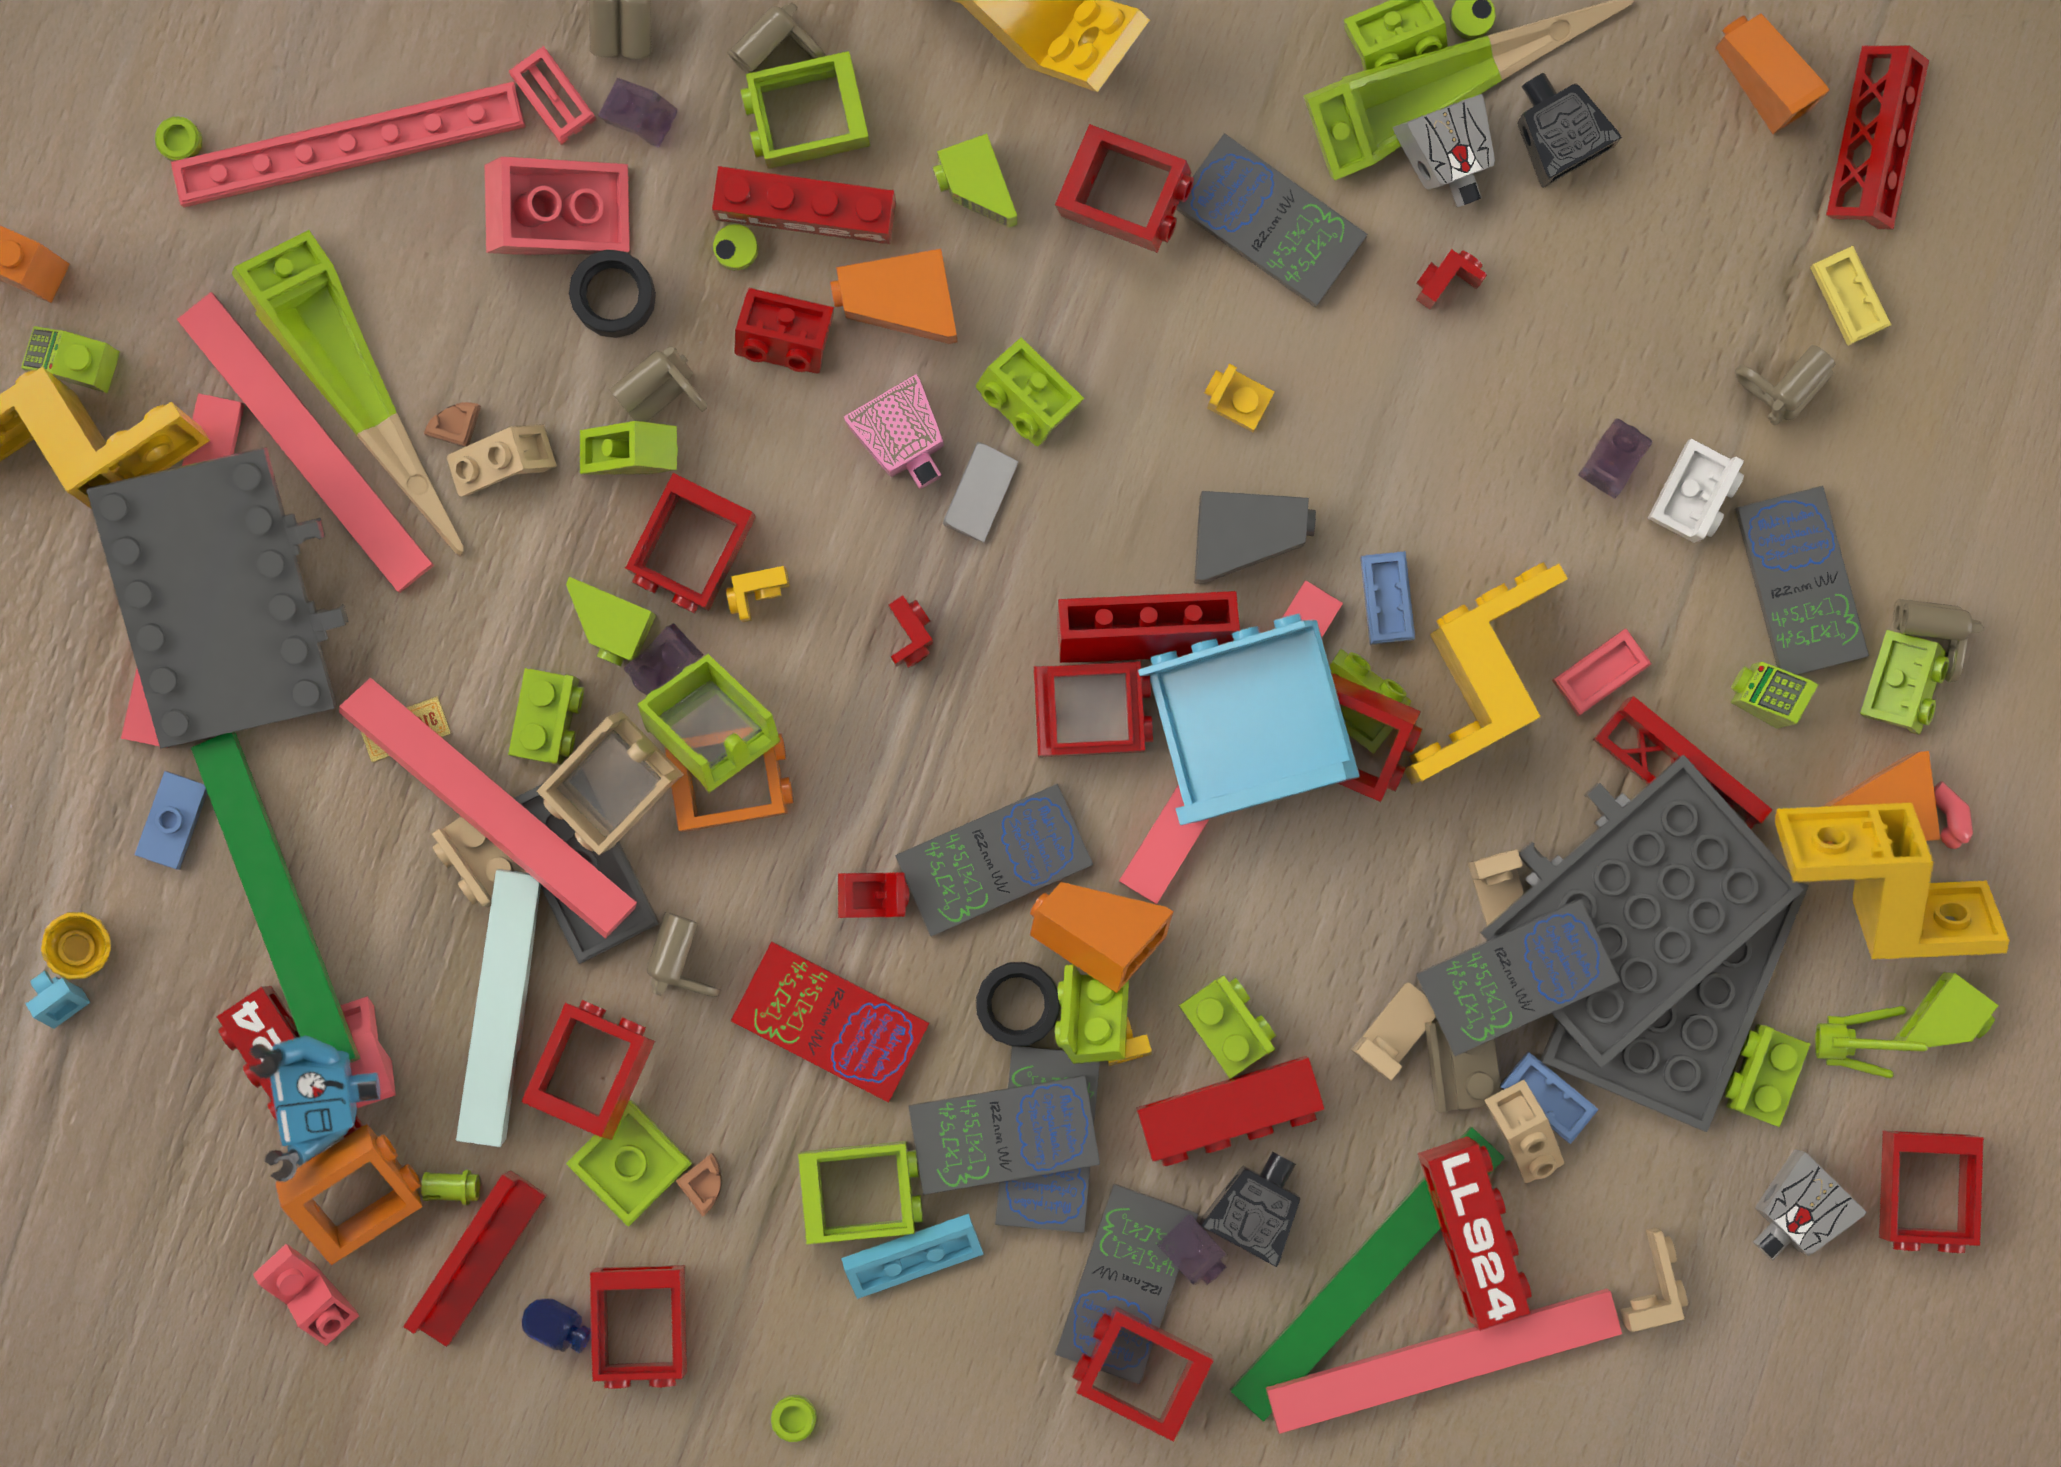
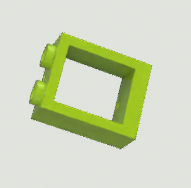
M849 51L746 74L749 88L740 90L746 116L755 114L758 130L750 132L756 158L764 156L768 169L870 146ZM837 76L850 133L775 150L762 93Z
M907 1141L801 1151L798 1154L806 1245L914 1234L916 1230L915 1223L923 1222L921 1195L912 1196L911 1178L919 1177L916 1150L908 1151ZM896 1155L902 1220L826 1227L820 1162Z

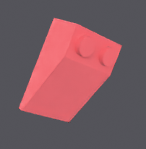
M499 157L485 164L486 253L517 255L593 254L608 249L624 251L626 253L630 252L628 164Z

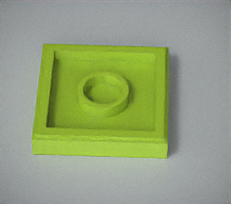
M629 1100L612 1140L594 1135L566 1164L629 1227L693 1162L632 1100Z

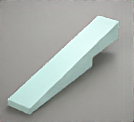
M503 869L496 870L456 1141L501 1147L507 1139L517 1052L521 1047L541 884L529 873Z

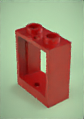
M1089 124L1055 206L1061 217L1158 253L1162 241L1168 243L1174 233L1177 218L1173 217L1179 201L1186 202L1193 187L1194 177L1191 176L1192 172L1187 160ZM1108 150L1169 172L1146 227L1085 205Z
M672 473L625 569L635 575L632 583L654 594H656L660 587L674 594L672 603L694 614L698 606L709 611L756 516L752 511ZM679 499L735 526L702 594L645 567Z
M1331 673L1339 704L1399 729L1380 777L1358 769L1359 777L1337 783L1381 802L1387 790L1390 789L1396 792L1406 767L1400 765L1399 762L1404 750L1413 753L1423 728L1415 724L1421 711Z
M582 1000L579 1007L565 1003L521 1102L601 1138L612 1140L655 1041L643 1036L646 1027L622 1017L617 1025L603 1019L607 1010ZM577 1020L631 1043L600 1114H596L546 1092Z
M1883 1130L1879 1238L1893 1242V1249L1903 1251H1921V1243L1938 1244V1251L1946 1253H1965L1966 1245L1980 1246L1984 1137L1970 1134ZM1900 1152L1960 1154L1957 1230L1898 1227Z
M685 1265L594 1268L590 1272L592 1381H604V1388L608 1389L631 1387V1380H649V1387L675 1386L676 1379H683L687 1373ZM671 1288L673 1362L609 1364L607 1290Z
M1115 1306L1111 1315L1106 1313L1101 1315L1094 1329L1092 1337L1097 1339L1098 1342L1091 1356L1083 1353L1075 1367L1072 1378L1078 1381L1075 1386L1076 1393L1174 1442L1214 1361L1212 1354ZM1121 1327L1188 1359L1160 1419L1093 1385Z

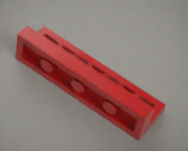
M1910 45L1862 46L1826 212V215L1832 219L1865 220L1877 229H1894L1929 59ZM1874 58H1891L1888 72L1875 83L1870 77ZM1877 97L1881 103L1879 115L1866 125L1861 119L1863 108ZM1868 140L1872 146L1870 158L1857 168L1852 161L1854 151ZM1858 182L1863 188L1860 206L1843 207L1845 193Z
M1635 696L1627 698L1593 739L1647 784L1656 777L1648 771L1646 752L1663 751L1671 758V764L1681 755H1685L1726 803L1745 818L1743 822L1750 829L1755 824H1762L1773 810ZM1622 719L1637 730L1638 748L1622 750L1608 738ZM1644 736L1656 746L1645 747ZM1639 753L1640 764L1628 754Z
M511 1170L502 1174L405 1322L403 1328L413 1334L421 1330L445 1347L449 1346L548 1194Z

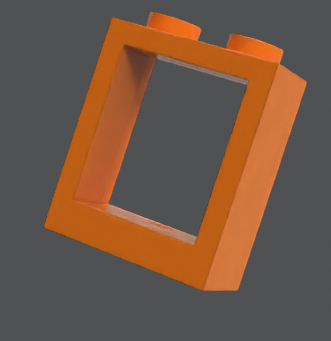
M751 728L683 740L696 751L724 746L726 738L734 733L744 740L754 731ZM782 733L778 734L780 742L763 754L772 804L698 816L691 772L665 747L666 757L684 774L671 786L678 830L687 832L788 814L786 804H792L794 800L790 778L781 777L779 761L786 759Z
M365 1124L297 1168L296 1174L289 1181L275 1182L281 1208L331 1266L423 1207L418 1188L422 1186V1183L417 1173L409 1164L402 1167L396 1159L398 1154L391 1141L384 1134L378 1137L368 1124ZM371 1162L394 1190L336 1226L313 1198L366 1163Z

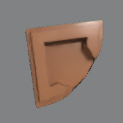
M461 402L450 406L429 421L423 434L462 447L469 446L481 406L470 402Z
M713 1153L676 1181L702 1216L708 1213L714 1206L721 1190V1170Z

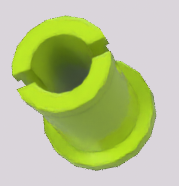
M465 1169L463 1174L424 1172L421 1184L423 1201H461L462 1205H469L470 1201H478L480 1176L479 1174H472L471 1170Z

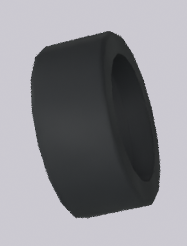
M608 249L593 253L579 263L571 277L569 297L574 312L588 329L600 336L619 338L633 334L646 324L654 311L656 292L650 274L637 258L624 251ZM610 268L622 269L629 273L636 281L639 291L638 301L633 310L625 317L615 320L605 319L595 314L587 300V289L592 278L600 271Z
M1008 962L993 969L982 981L976 997L977 1016L983 1029L996 1041L1009 1046H1029L1043 1039L1055 1026L1060 1012L1058 990L1053 979L1040 967L1027 962ZM1022 977L1031 980L1040 988L1044 996L1045 1008L1041 1018L1034 1026L1025 1030H1012L1004 1027L997 1021L992 1011V998L995 990L1002 982L1010 978Z

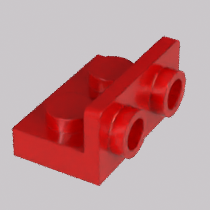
M748 288L735 328L734 353L753 362H767L788 367L796 372L819 374L822 367L824 347L833 320L834 307Z

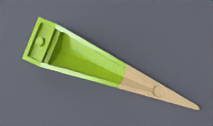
M1611 0L1344 76L1338 82L1304 95L1303 97L1330 177L1337 180L1374 165L1401 147L1392 127L1482 94L1548 52L1632 5L1634 0Z
M310 230L235 266L232 276L256 309L255 315L451 549L461 556L463 545L392 403L347 300L334 265Z

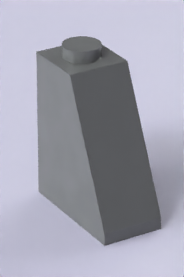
M1202 491L1199 500L1194 584H1205L1303 547L1306 543V536H1314L1316 510L1308 509L1309 498Z

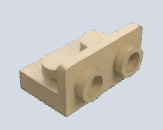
M459 817L444 829L439 828L432 833L438 842L433 846V850L447 868L454 865L463 880L458 882V885L473 905L479 901L483 907L491 906L497 869L527 873L462 817Z

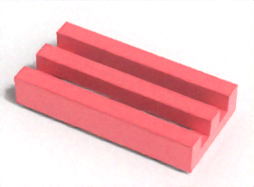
M544 46L508 71L561 145L568 140L570 135L573 133L576 135L583 130L581 127L597 120ZM541 60L544 61L582 113L577 118L573 117L535 64ZM529 70L567 122V125L563 128L558 126L521 74Z

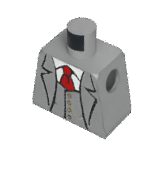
M1482 94L1392 127L1421 183L1427 190L1449 184L1457 207L1482 198L1474 173L1492 167L1495 164L1485 101Z
M1795 1149L1755 1207L1770 1225L1753 1243L1772 1261L1789 1243L1799 1252L1809 1256L1860 1220L1867 1212L1806 1152Z

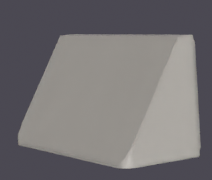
M977 442L946 513L943 525L984 543L1019 461L981 442Z

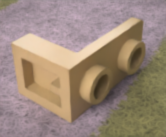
M544 425L509 427L447 456L459 496H468L516 474L545 472L557 467Z
M1518 849L1468 862L1486 926L1524 894L1517 868L1523 867Z
M1405 983L1351 1049L1386 1079L1392 1081L1403 1067L1399 1064L1400 1061L1424 1033L1425 1023L1432 1022L1436 1018L1426 995L1411 983Z
M1525 1080L1485 1099L1487 1108L1505 1137L1525 1183L1535 1179L1546 1178L1564 1164L1549 1120Z
M1657 1228L1647 1229L1646 1232L1663 1299L1658 1300L1656 1294L1645 1295L1630 1300L1632 1307L1620 1309L1624 1327L1631 1332L1684 1320L1682 1307L1688 1306L1684 1285L1681 1280L1675 1281L1671 1263L1677 1262L1673 1241L1670 1236L1664 1237L1663 1232Z

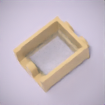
M622 711L608 716L537 792L545 799L544 805L546 809L556 818L564 819L576 831L575 837L583 847L601 855L613 848L684 774Z

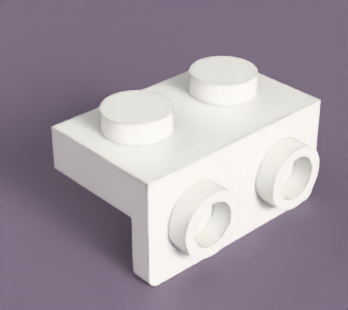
M1693 439L1688 440L1648 519L1693 543L1704 539L1706 535L1712 537L1724 516L1723 513L1719 512V509L1725 497L1732 498L1743 480L1744 474L1740 473L1739 470L1744 460L1738 457L1729 459Z

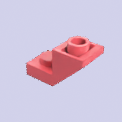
M368 996L340 1005L360 1056L359 1060L350 1063L352 1075L377 1072L380 1083V1100L356 1102L357 1108L396 1096L392 1060L378 1041L375 1006Z
M285 1244L253 1274L258 1285L288 1306L298 1327L325 1346L359 1317L355 1308L318 1267L288 1244Z

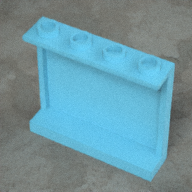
M1300 614L1283 617L1274 621L1275 629L1260 633L1258 626L1232 633L1234 639L1232 642L1219 645L1217 639L1203 641L1191 645L1192 654L1178 658L1176 651L1163 653L1150 658L1152 666L1138 669L1139 676L1150 675L1151 685L1184 806L1175 808L1180 825L1203 821L1359 777L1317 620L1302 621Z

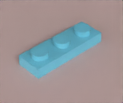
M968 1213L917 1231L914 1234H908L843 1257L842 1262L855 1296L859 1299L984 1254Z

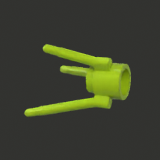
M1904 1006L1844 1017L1828 1016L1827 1023H1818L1815 1032L1817 1059H1826V1065L1843 1066L1885 1078H1892L1894 1075L1893 1071L1846 1056H1854L1856 1048L1926 1051L1928 1045L1924 1042L1856 1038L1855 1029H1847V1026L1903 1015L1906 1013Z

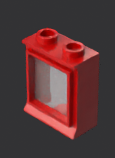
M1141 661L1034 666L1038 758L1144 752L1145 742H1153L1152 715L1143 716V698H1151L1150 675L1139 676L1138 669H1141Z

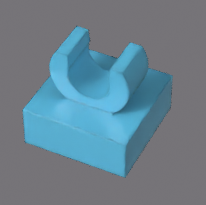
M43 971L30 981L38 995L27 1002L26 1006L33 1018L55 1029L87 1006L90 1001L82 988L64 978L59 979L55 976L51 979L48 972Z

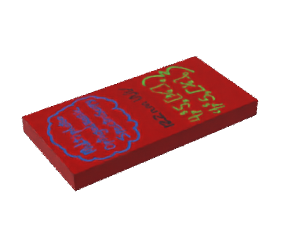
M771 941L730 1020L888 1103L930 1024L928 1021Z

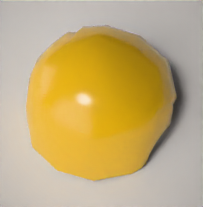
M67 912L55 918L45 928L41 944V953L47 966L53 973L68 980L86 979L101 970L108 960L111 951L109 932L100 919L86 912Z

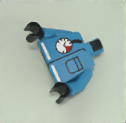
M302 1036L275 1044L272 1050L263 1044L253 1045L250 1049V1054L254 1058H265L262 1063L252 1065L249 1069L260 1078L270 1077L282 1147L288 1146V1152L286 1153L280 1150H272L265 1157V1163L271 1166L283 1160L281 1169L273 1172L270 1176L277 1181H289L296 1174L297 1164H304L343 1137L348 1132V1129L354 1126L357 1114L356 1102L380 1100V1083L377 1072L352 1075L347 1052L337 1051L335 1047L312 1037Z

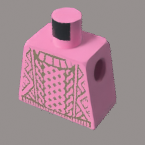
M917 374L844 416L848 428L890 477L908 469L916 485L921 489L942 476L930 455L944 447V443Z

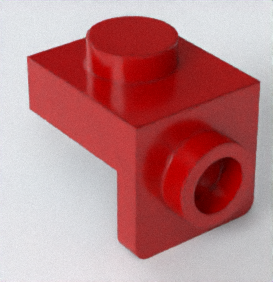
M1451 249L1439 267L1431 262L1416 284L1423 289L1416 300L1428 309H1431L1455 275L1478 289L1487 276L1481 270L1483 267L1482 263L1466 251H1461L1458 254Z
M902 595L888 604L912 643L893 654L891 659L896 667L905 662L907 667L910 668L930 655L927 647L933 644V640L924 626L931 621L917 600L909 604Z
M904 872L838 873V918L905 916V908L909 903L910 894L909 887L905 882Z

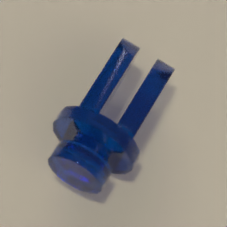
M554 1299L535 1300L523 1312L522 1329L527 1336L555 1351L565 1352L571 1345L572 1350L581 1353L591 1337V1328L585 1325L580 1328L582 1316L577 1314V1311Z

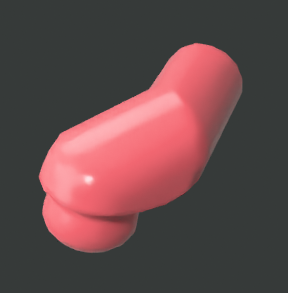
M1941 781L1934 787L1936 806L1946 815L1948 827L1942 830L1940 838L1948 848L1958 849L1962 843H1968L1973 835L1971 811L1967 803Z

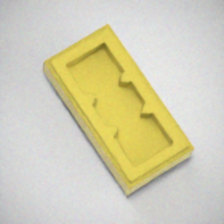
M1853 246L1810 266L1848 346L1891 326Z

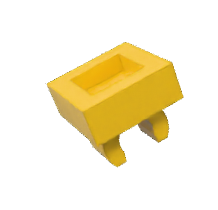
M1128 1017L1125 1059L1107 1061L1109 1066L1152 1055L1147 1034L1133 1037Z

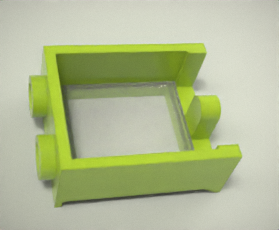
M709 654L694 664L685 667L679 675L659 689L651 691L645 699L637 704L646 731L652 733L702 783L709 793L780 742L773 715Z

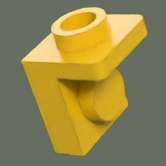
M1229 363L1224 373L1218 370L1215 371L1204 394L1211 397L1207 409L1254 432L1275 391L1237 372V367Z
M784 566L731 576L733 587L726 588L730 613H739V618L742 622L752 621L747 595L754 594L756 601L782 596L780 588L790 587L787 569Z

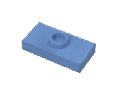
M1406 551L1361 556L1370 645L1415 640Z
M164 771L134 855L180 870L207 796V790L203 783Z
M1527 1052L1500 1084L1504 1090L1525 1080L1548 1118L1552 1130L1570 1144L1599 1110L1530 1052Z

